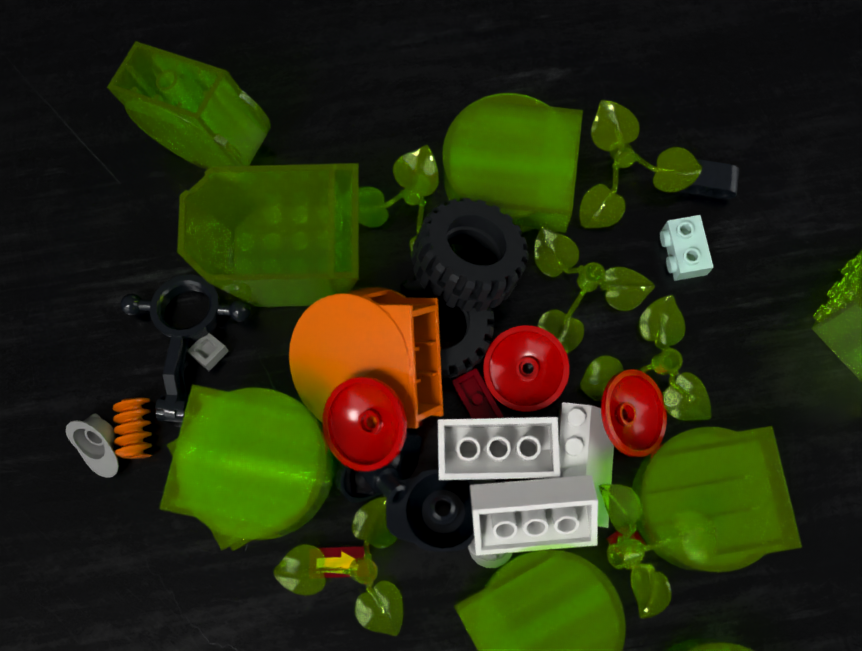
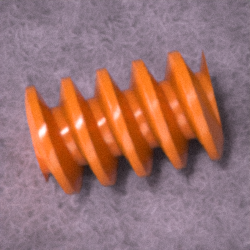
M128 398L113 405V410L119 412V414L113 417V421L121 424L114 428V433L121 435L114 439V444L122 447L115 450L117 457L138 459L152 456L144 453V450L152 447V444L143 442L144 438L152 435L151 432L143 430V427L150 425L151 421L142 419V416L151 413V410L142 408L143 404L150 402L149 398Z

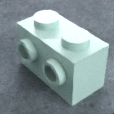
M701 216L668 220L660 232V240L662 246L667 248L669 256L666 258L667 269L669 273H673L674 281L707 275L714 267Z

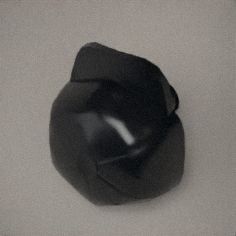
M406 433L403 447L397 457L388 465L372 471H358L349 468L341 463L333 454L331 469L337 488L352 503L371 499L381 494L388 499L389 504L401 502L407 495L408 487L400 480L407 479L417 466L419 449L422 442L421 436L418 433Z
M439 469L426 470L417 477L400 480L408 487L407 495L401 502L389 504L388 499H386V526L390 534L398 539L416 543L423 550L437 552L464 550L474 539L470 485H475L473 480H439Z

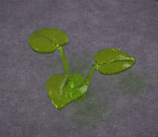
M601 100L592 124L591 136L594 144L602 150L610 151V155L614 160L612 165L613 186L610 191L606 185L597 184L587 191L580 205L579 218L581 225L585 228L608 227L617 223L622 218L625 212V201L622 196L615 194L618 190L619 168L630 167L635 161H638L649 170L656 172L653 177V184L656 188L664 192H677L687 188L698 178L702 171V166L691 152L681 147L668 148L659 155L657 166L651 165L641 158L639 154H635L629 144L639 134V123L633 113L618 103Z
M428 145L406 153L396 160L393 174L396 181L402 187H405L404 190H401L390 201L384 202V195L377 188L368 186L355 189L348 194L344 201L349 213L365 226L379 227L388 219L389 214L386 208L404 198L405 202L409 205H419L416 229L417 233H419L423 222L424 206L426 205L424 198L436 190L439 182L437 165ZM417 236L412 237L409 242L411 252H413V245ZM451 244L450 247L455 253L454 244Z
M541 228L536 237L534 259L541 272L550 277L559 276L563 270L567 274L579 273L577 283L581 291L567 315L560 310H550L542 315L537 326L553 334L562 343L567 353L574 350L580 344L584 335L582 322L571 318L586 292H592L600 285L601 289L606 290L605 298L612 307L621 311H629L639 306L655 287L646 277L625 267H612L605 272L600 264L591 262L585 265V267L580 265L577 268H572L578 262L579 250L571 239L562 234L551 232L546 228Z
M665 296L650 304L639 320L641 336L647 341H656V347L662 351L654 355L652 364L635 370L646 372L654 369L655 372L661 375L670 373L669 383L672 386L664 391L663 403L666 411L672 417L685 421L709 420L711 418V405L703 383L698 377L688 372L678 375V369L682 366L683 359L681 354L677 350L670 348V346L682 340L685 334V321L676 305L674 296ZM601 356L593 360L587 367L580 382L581 389L592 399L601 402L609 380L618 372L623 371L621 362L611 356Z
M621 484L599 485L609 518L616 530L623 534V536L617 538L618 543L608 547L607 556L609 562L616 569L624 567L626 569L633 568L631 584L639 606L640 618L657 615L668 606L671 600V588L667 577L662 572L654 571L652 564L639 563L644 557L645 551L682 541L684 552L691 560L697 563H705L713 559L717 552L719 541L717 529L713 521L703 512L687 510L676 518V527L680 535L643 545L639 540L630 538L637 530L635 522H638L642 517V508L636 493L630 487Z
M386 497L377 498L366 503L354 515L352 533L356 538L365 540L364 558L354 559L349 568L323 567L325 563L324 555L318 548L312 545H299L293 548L275 567L274 576L278 582L286 589L299 595H313L321 591L325 586L324 573L350 574L354 581L366 584L368 591L359 595L355 603V615L358 622L366 629L392 636L399 634L403 620V604L400 592L396 586L385 580L379 581L372 588L373 581L378 574V569L371 560L370 543L375 548L383 549L391 546L397 540L395 536L390 534L386 526Z

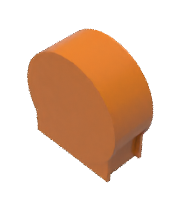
M366 287L324 297L313 303L302 314L291 337L289 350L290 371L301 400L321 422L323 420L324 407L332 391L342 382L356 377H371L387 384L397 394L404 407L407 428H419L418 421L426 417L443 416L438 298H408L391 289ZM373 417V420H372V421H373L374 426H376V425H377V421H376V418Z

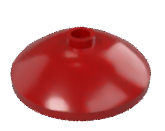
M523 325L510 328L493 340L485 355L483 372L489 391L501 404L513 410L530 412L543 409L560 397L569 379L570 364L564 346L553 334L536 326ZM527 363H531L534 367L531 374H527L524 371V366Z
M630 369L615 374L607 383L602 396L601 417L604 429L612 444L623 454L631 457L647 456L659 447L666 431L667 412L663 395L655 381L640 370Z
M371 377L351 378L338 385L326 401L322 420L323 432L328 447L341 463L358 471H372L388 465L397 457L406 438L407 420L399 397L387 384ZM373 417L376 418V421H377V425H376V426H374V424H373V421H372V420H373Z

